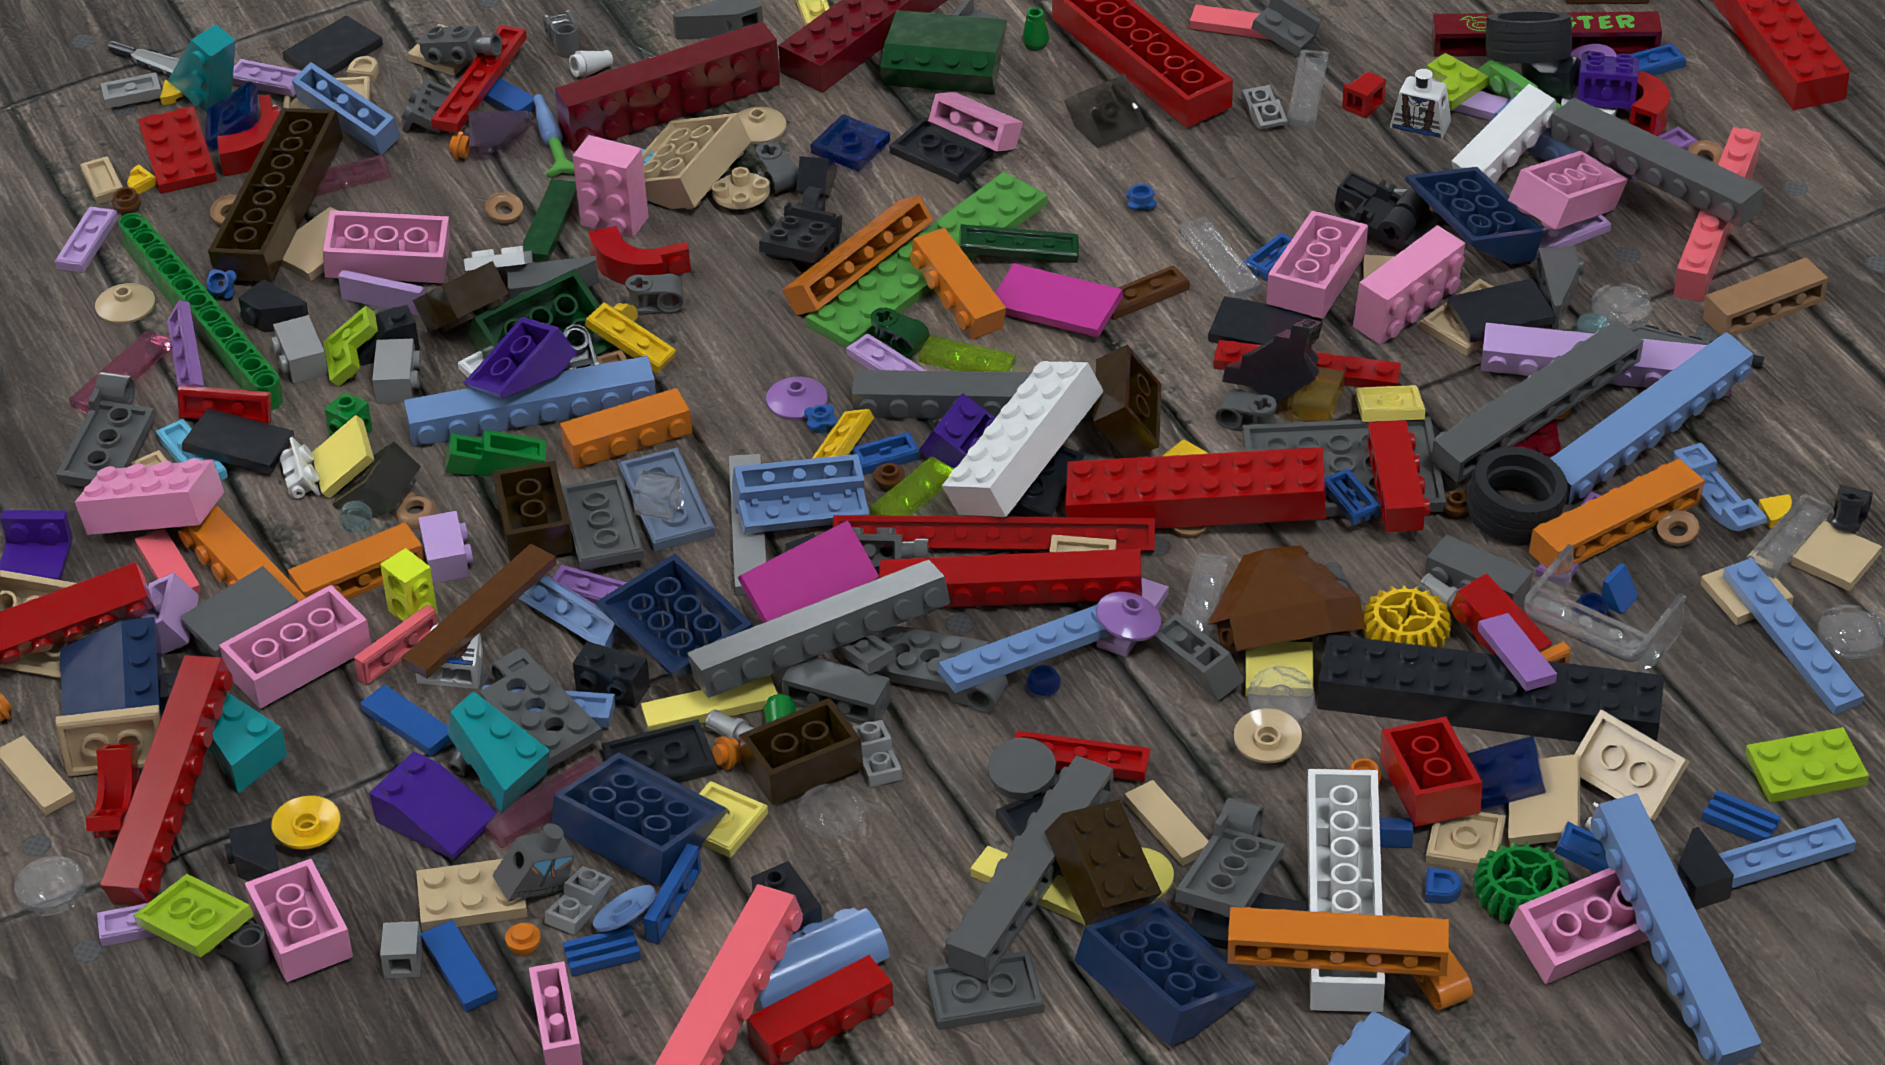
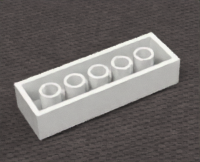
M1043 361L1034 367L1030 376L1018 387L1015 395L1003 406L999 415L985 429L984 434L968 450V454L952 470L951 475L942 485L959 515L1006 517L1104 392L1088 362Z

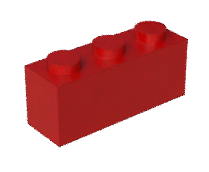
M1487 573L1457 590L1450 610L1454 613L1456 619L1464 623L1475 635L1479 644L1486 647L1491 654L1496 653L1479 633L1478 621L1506 613L1510 614L1539 652L1551 647V640Z

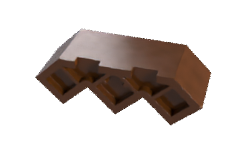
M1301 545L1267 548L1243 555L1207 625L1217 624L1220 645L1230 652L1231 655L1257 647L1324 634L1344 635L1366 629L1360 597L1352 589H1345L1338 583V577L1322 563L1316 564L1307 556L1309 552Z

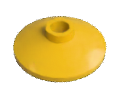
M302 796L284 803L275 812L271 823L272 832L277 841L284 846L293 849H310L328 842L335 836L340 828L341 816L337 806L330 800L319 796Z

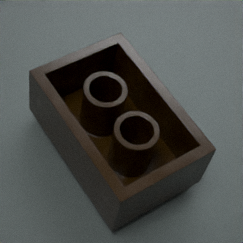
M491 261L412 301L428 333L438 329L441 334L501 305L502 303L499 298L509 293L494 262Z
M1127 344L1096 359L1095 376L1104 392L1094 403L1092 422L1098 432H1102L1109 439L1112 448L1116 452H1120L1124 458H1136L1159 447L1162 384Z
M556 461L493 471L496 499L509 561H512L530 544L552 555L573 552L570 522Z
M830 698L739 734L742 764L772 805L864 768L861 738Z
M1120 800L1062 813L1045 830L1044 833L1086 926L1148 906L1162 893Z

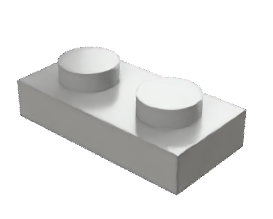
M156 72L100 83L106 109L122 107L142 101L148 102L161 96Z

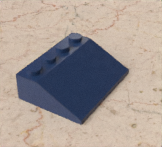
M1478 167L1406 176L1405 181L1471 246L1509 264H1519L1535 260L1544 230L1530 216L1520 212L1517 209V205L1508 201L1509 196Z
M676 554L671 555L596 601V606L673 678L692 674L687 652L753 627L751 621Z
M155 617L120 621L60 648L63 716L159 705L162 718L164 712L160 699L162 673L161 639Z
M618 752L554 794L551 824L558 825L567 838L660 886L666 881L686 845L690 844L699 848L725 816L727 808Z
M1161 901L1085 927L1074 960L1169 1046L1195 1037L1254 991L1256 983L1234 964H1227L1228 959Z

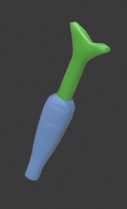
M537 94L533 97V102L536 107L540 137L543 143L551 148L555 159L554 165L546 172V176L553 178L560 173L575 174L574 163L566 158L561 145L563 140L562 129L547 106L543 95Z

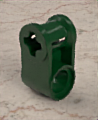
M878 308L871 314V323L874 326L871 336L906 358H911L930 336L929 330L923 322L900 314L891 308Z

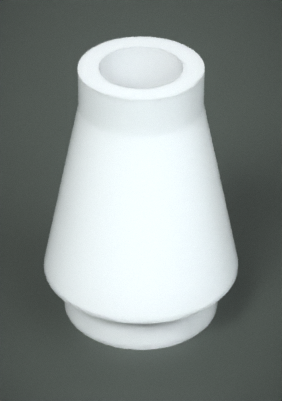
M609 50L576 51L574 55L570 56L569 65L575 77L586 78L606 67L612 66L613 57Z

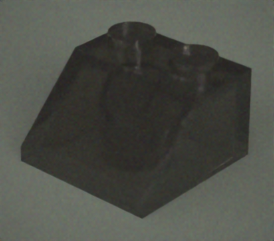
M1125 74L1064 100L1075 128L1097 148L1147 127Z
M393 441L373 455L374 462L343 487L332 503V506L338 510L375 519L386 512L392 514L402 504L403 500L400 498L402 494L408 492L417 480L414 476L421 466Z

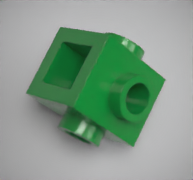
M343 392L324 409L329 437L355 415L364 421L367 435L373 431L369 404L362 398H357Z

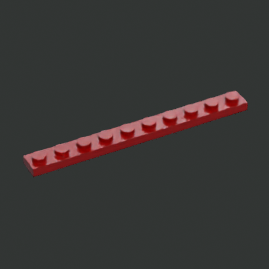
M833 515V528L847 520L851 527L864 528V534H876L877 528H896V534L903 535V541H915V538H928L929 548L1050 550L1052 535L1116 540V549L1140 548L1141 551H1155V518ZM886 544V545H884L882 548H892V547H891L890 545Z

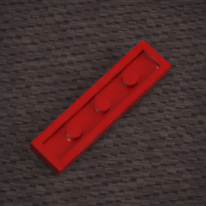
M1016 731L1015 739L1030 738L1044 743L1053 752L1056 770L1062 771L1065 766L1069 767L1077 755L1113 768V778L1145 782L1151 748Z

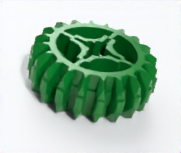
M1513 841L1510 847L1507 848L1499 844L1496 851L1488 850L1485 858H1480L1474 873L1475 898L1479 899L1480 908L1487 909L1489 917L1499 916L1502 924L1507 920H1512L1518 906L1567 886L1569 883L1568 870L1564 869L1563 860H1555L1554 851L1544 853L1542 845L1537 848H1531L1528 841L1524 846H1517Z

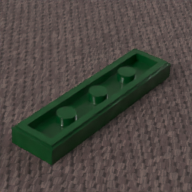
M551 179L522 244L523 252L531 251L532 261L547 262L550 260L577 199L575 181Z
M960 225L959 247L966 254L1078 262V234Z

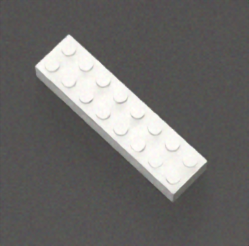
M1308 769V911L1383 915L1378 770ZM1309 968L1310 1010L1383 1012L1384 973Z

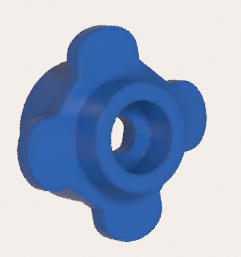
M1147 184L1132 186L1126 192V197L1129 199L1128 208L1132 210H1146L1156 207L1157 202L1153 199L1155 191Z
M217 269L211 270L206 280L207 291L213 298L216 296H223L226 299L232 298L235 294L233 284L237 279L236 273L233 270H228L227 272ZM220 282H224V285L220 287Z
M826 404L806 408L804 416L808 418L807 427L815 433L830 431L838 422L837 417L833 415L834 407Z

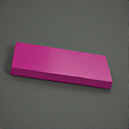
M1018 264L1012 265L995 292L1006 307L1005 315L1094 337L1100 336L1123 298V291L1119 288Z
M847 520L740 575L738 580L762 623L874 581L879 578V575Z

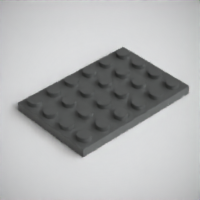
M1425 417V419L1406 420L1409 433L1414 432L1416 448L1413 453L1419 454L1420 473H1418V476L1423 475L1425 480V494L1423 497L1429 498L1430 512H1443L1444 506H1446V498L1441 471L1431 461L1433 442L1435 440L1431 417ZM1362 420L1243 425L1242 435L1245 451L1323 447L1326 477L1349 468L1378 502L1367 449L1368 422H1362ZM1342 479L1341 481L1345 484V486L1347 488H1350L1348 484L1344 481V479ZM1326 494V517L1345 516L1339 509V506ZM1355 494L1357 500L1363 505V507H1366L1367 505L1365 504V502L1361 501L1360 498Z

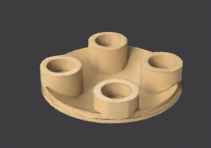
M745 167L733 169L732 174L714 182L711 186L715 202L730 209L754 207L765 201L770 194L769 180L757 174L749 173V170Z

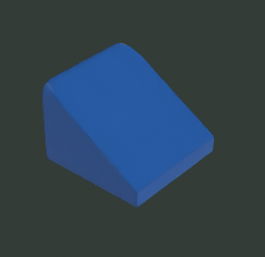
M1621 563L1603 580L1601 605L1619 614L1624 613L1637 599L1638 593L1626 565Z
M1379 817L1380 847H1412L1413 824L1411 818Z

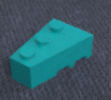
M217 24L213 25L189 42L167 81L189 98L193 105L200 107L206 113L210 112L232 96L236 40Z
M474 691L451 710L448 736L469 766L472 765L480 777L481 785L485 790L488 789L496 801L497 809L502 814L547 774L550 750Z
M227 692L223 703L222 716L220 719H217L213 731L212 744L207 749L211 755L215 756L224 774H227L233 783V788L239 794L286 757L287 751L282 727Z

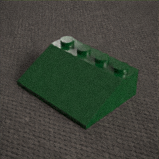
M897 10L884 44L880 66L883 84L995 95L1007 20Z
M576 269L570 270L474 317L468 331V335L477 349L483 353L484 359L522 317L558 327L562 333L571 325L584 326L590 334L596 356L616 347L585 326L586 318L600 305ZM578 339L569 340L570 344L574 347H579L583 344Z

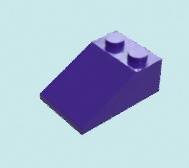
M522 317L464 381V384L468 388L504 398L558 375L568 367L571 359L577 352L558 327Z
M414 751L369 792L377 823L453 860L498 818L497 812L440 763Z

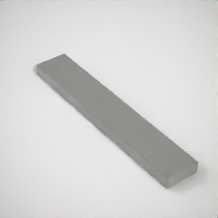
M760 454L729 456L736 595L746 594L738 577L766 562L765 532L743 534L739 514L735 513L733 502L734 466L761 464Z

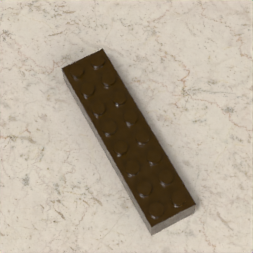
M281 109L208 250L213 269L224 272L233 270L237 275L236 280L261 282L264 279L272 282L343 139L336 110Z

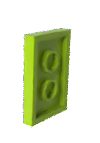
M1844 727L1746 745L1745 755L1769 803L1868 784L1869 774Z
M186 874L133 916L138 926L201 958L206 953L211 952L217 944L231 933L239 930L254 914L249 904Z

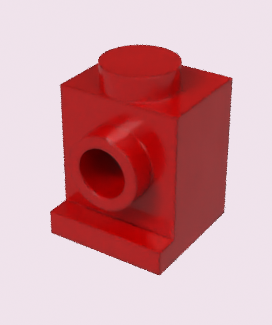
M1366 71L1361 77L1355 79L1351 85L1346 83L1343 86L1342 109L1365 119L1369 117L1385 102L1386 79Z

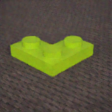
M1446 53L1429 63L1426 68L1432 72V78L1447 86L1451 111L1488 86L1489 76Z
M367 306L363 307L323 341L329 378L338 387L347 379L352 378L360 369L357 348L364 342L372 339L378 331L375 312Z

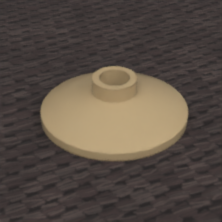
M751 107L737 113L751 140L750 144L772 142L781 137L786 130L785 117L775 109Z
M135 283L119 284L99 295L95 302L96 313L102 320L108 323H133L151 313L155 306V296L144 285Z
M1263 708L1251 711L1237 722L1234 729V742L1237 749L1248 759L1259 763H1277L1290 758L1297 752L1302 741V731L1299 723L1290 714L1278 709Z

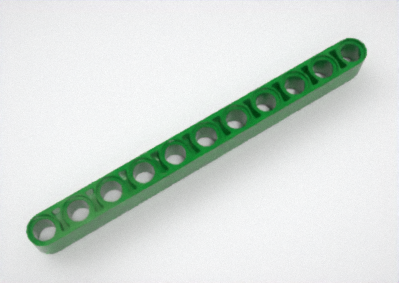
M129 213L119 219V227L125 250L174 308L179 300L189 302L194 332L243 390L270 392L271 410L280 407L283 403V395L279 375L148 220L139 213Z

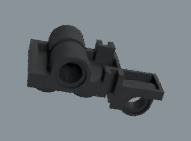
M1350 171L1337 188L1335 209L1344 218L1367 224L1368 235L1403 251L1440 224L1442 217L1429 210L1430 205L1413 188L1406 190L1401 196L1394 192L1396 185L1391 184L1389 188L1385 187L1386 180L1384 179L1377 184ZM1344 201L1350 202L1354 209L1348 207Z
M808 186L804 192L802 203L798 202L795 205H791L790 202H787L784 206V217L782 216L759 241V252H764L769 257L792 262L796 260L797 263L813 266L827 256L831 248H835L836 244H839L840 234L842 233V215L837 216L835 213L826 212L825 190Z

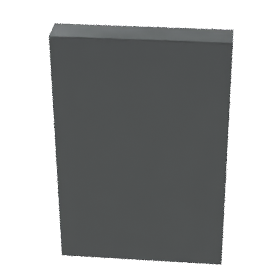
M262 566L180 617L184 626L215 657H222L220 644L298 603V600Z
M1030 950L1004 954L987 981L948 967V964L925 967V977L938 1030L1045 1012L1044 1001Z

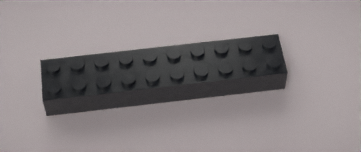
M1328 634L1319 677L1317 709L1416 722L1447 717L1451 726L1575 742H1582L1599 711L1603 710L1657 742L1665 675L1547 661L1557 673L1556 683L1525 691L1496 654Z

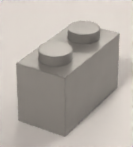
M309 315L273 324L276 337L271 338L272 347L275 355L281 354L279 362L283 374L289 373L293 384L328 375L325 352Z
M413 339L377 340L372 379L376 403L404 402V400L414 397V389H419V372L416 369H421V352L415 351Z

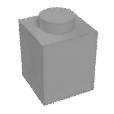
M419 921L383 923L380 957L385 979L420 977L423 943Z

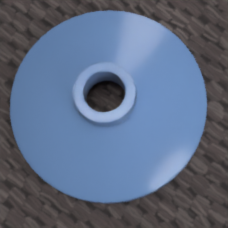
M642 885L620 894L598 912L593 920V926L600 932L615 930L623 926L632 925V928L636 927L643 920L642 914L653 902L656 896L655 889L651 885Z

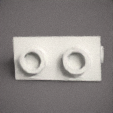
M291 437L292 447L284 450L280 456L283 473L286 476L288 492L297 499L302 498L310 490L319 496L321 494L317 481L320 478L312 465L314 456L305 444L301 446Z

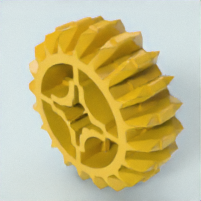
M1405 585L1401 589L1391 586L1388 592L1379 590L1377 596L1370 597L1368 605H1365L1363 610L1366 629H1363V634L1366 639L1443 648L1445 642H1448L1450 637L1451 618L1447 604L1441 602L1440 596H1432L1430 590L1419 591L1418 586L1414 589H1407Z

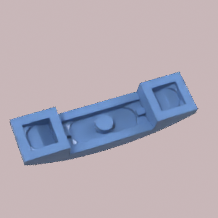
M1702 443L1673 451L1674 460L1681 459L1705 480L1700 504L1716 521L1734 531H1742L1767 523L1766 515L1751 498L1743 501L1716 471L1717 460Z

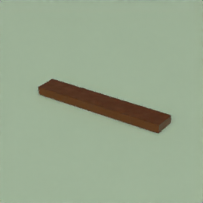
M530 544L401 657L402 666L428 679L556 566V556Z

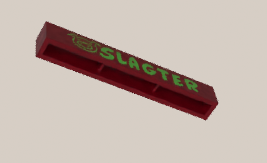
M1659 11L1564 12L1570 14L1572 20L1571 52L1588 44L1606 45L1613 49L1616 55L1634 54L1661 46L1662 27ZM1494 13L1433 14L1431 38L1434 57H1440L1444 53L1453 57L1487 56L1486 21L1487 16Z

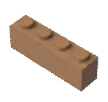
M1807 257L1706 295L1703 319L1720 336L1725 332H1728L1731 336L1737 335L1823 302L1825 300L1828 277Z

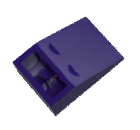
M962 393L926 439L919 451L943 469L952 472L968 454V450L984 434L985 429L995 420V417Z

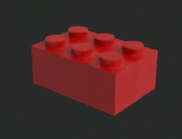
M1447 717L1381 730L1380 761L1415 827L1481 813L1482 780Z

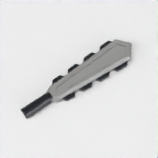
M111 41L108 44V51L131 58L137 63V66L151 68L152 72L166 74L168 78L180 60L175 58L174 55L160 54L159 51L153 49H136L115 41Z

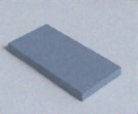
M678 447L618 462L619 472L654 551L715 536V527Z

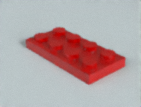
M194 107L179 108L175 111L151 114L138 119L160 194L217 182L214 166Z

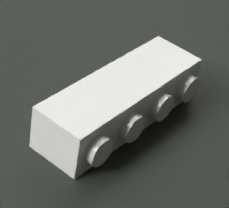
M1528 84L1452 160L1453 169L1478 167L1496 184L1499 177L1509 167L1515 165L1518 158L1537 142L1540 135L1547 128H1551V114L1557 110L1556 100Z

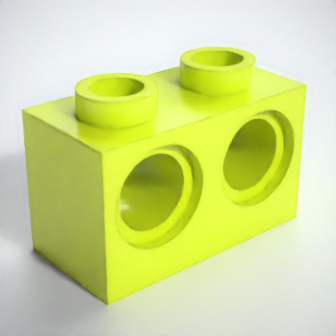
M407 548L380 564L387 607L390 613L404 622L423 607L429 605L438 614L429 565Z

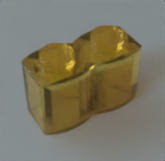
M1318 367L1319 374L1316 376V380L1289 396L1288 409L1292 410V419L1303 422L1332 421L1335 409L1344 390L1345 372Z

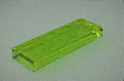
M929 335L919 353V362L957 371L1011 372L1016 363V354Z
M931 456L870 506V515L910 516L943 489L942 485L949 478L954 468Z

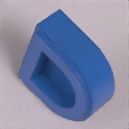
M1427 868L1425 902L1449 904L1456 901L1461 895V878L1450 870Z

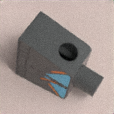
M546 824L541 833L518 837L495 870L493 878L508 902L564 892V883L569 878L574 861V853L563 837V830L558 825Z

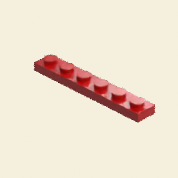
M500 25L494 33H498L501 37V53L496 56H486L483 53L478 54L431 118L433 129L455 133L462 129L527 39L526 29Z
M1219 340L1214 356L1213 369L1224 370L1226 365L1242 359L1244 354L1261 345ZM1316 352L1319 357L1316 363L1319 374L1313 382L1359 388L1398 386L1401 363Z

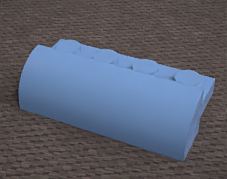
M858 454L734 466L732 475L733 502L735 513L739 514L743 534L833 525V515H869L863 490L865 480Z
M854 907L836 912L831 918L819 923L808 924L803 930L792 934L786 945V952L783 958L777 961L770 974L767 987L761 990L754 1005L762 1010L867 955H870L876 963L889 958L890 953L885 937L867 908L858 911Z

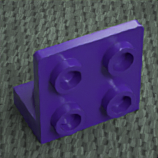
M1596 51L1582 54L1577 99L1591 106L1631 109V105L1636 101L1639 59L1634 58L1630 54H1618L1616 57L1605 56L1604 53Z
M3 510L0 520L6 545L0 561V570L61 580L73 540L66 510Z

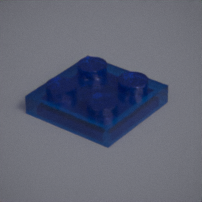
M251 81L207 109L206 144L213 151L219 147L218 136L247 131L258 122V88Z
M842 114L810 144L811 154L828 158L834 163L859 172L891 141L890 132Z
M1534 736L1467 754L1482 780L1481 810L1546 793Z

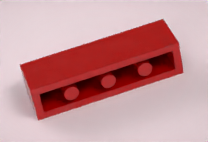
M1406 420L1368 422L1367 449L1378 502L1382 507L1381 516L1385 533L1424 530V517L1430 516L1429 498L1423 497L1425 494L1424 476H1418V473H1420L1419 454L1413 453L1416 448L1414 432L1409 433Z
M867 955L752 1014L746 1020L748 1041L767 1065H779L783 1062H789L802 1052L823 1044L829 1038L845 1030H850L858 1023L874 1015L881 1014L893 1006L892 981L873 958Z

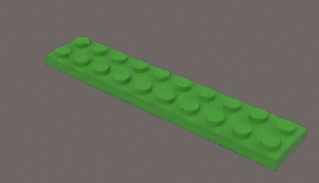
M1002 172L914 238L945 228L959 246L961 224L1015 229L1048 204V195ZM914 238L875 265L819 310L807 315L806 326L846 348L867 333L871 335L874 330V326L871 323V314L874 310L887 307L901 314L931 292L933 289L929 288L925 277L918 269L913 267L910 260ZM964 253L970 261L979 256L978 254Z

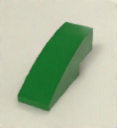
M485 429L482 438L451 433L445 454V472L464 475H493V471L545 463L546 440Z

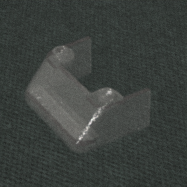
M1568 544L1526 594L1524 600L1526 616L1548 628L1637 668H1651L1655 666L1682 632L1686 595L1680 593L1648 634L1561 596L1570 585L1572 577L1574 546Z

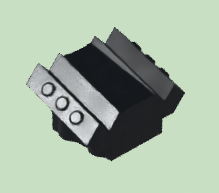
M1304 319L1292 325V330L1287 329L1275 335L1270 341L1244 354L1242 359L1226 365L1222 382L1252 387L1261 395L1273 397L1276 403L1316 380V376L1319 374V369L1316 366L1319 357L1313 350L1312 344L1319 339L1323 322Z

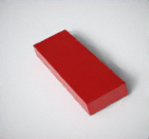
M182 385L177 389L179 418L200 419L205 411L210 408L270 424L272 421L270 392Z

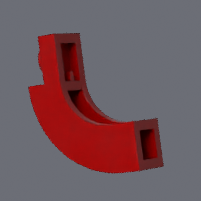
M1644 71L1638 72L1636 101L1631 105L1629 123L1658 137L1667 125L1670 92L1662 81Z
M270 94L259 96L261 117L255 126L241 133L217 137L224 176L250 171L281 111L278 110V105H272Z
M617 226L588 232L591 256H596L597 269L604 276L617 283L626 285V280L633 275H663L668 273L679 275L691 272L690 253L686 242L654 249H640L627 244L622 239Z
M137 743L103 744L96 750L98 769L97 800L94 810L85 818L86 831H94V838L118 837L139 781Z

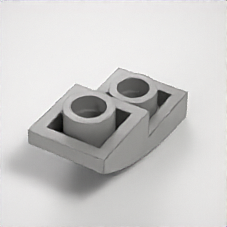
M1270 85L1242 90L1241 98L1254 124L1259 129L1287 125L1288 120L1280 100H1275Z
M883 720L865 722L861 725L853 726V729L861 738L864 767L862 769L869 786L875 787L903 780L902 768L892 750V740Z
M582 866L564 883V895L545 911L544 923L575 935L596 911L612 885L613 878L594 869Z

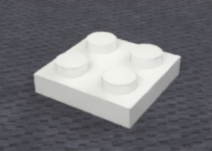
M523 246L501 248V254L494 255L493 249L471 252L472 258L464 259L465 271L474 270L491 261L494 262L496 267L533 262L531 251L523 252Z

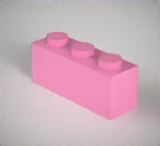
M956 92L935 94L928 120L995 151L1016 149L1023 122Z
M565 961L530 967V979L545 1065H583Z

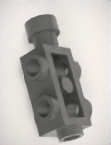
M464 24L455 27H431L418 43L425 61L433 65H437L441 61H453L460 64L464 60H474L479 53H483L486 56H496L502 50V40L498 33H485L482 36L478 26H466Z
M852 527L873 566L876 567L877 573H880V560L928 558L929 556L928 538H915V541H903V535L896 534V528H877L876 534H864V528ZM886 544L893 548V553L889 557H884L881 553V548Z

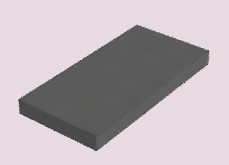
M622 476L561 486L570 522L571 536L581 571L644 559L642 544Z

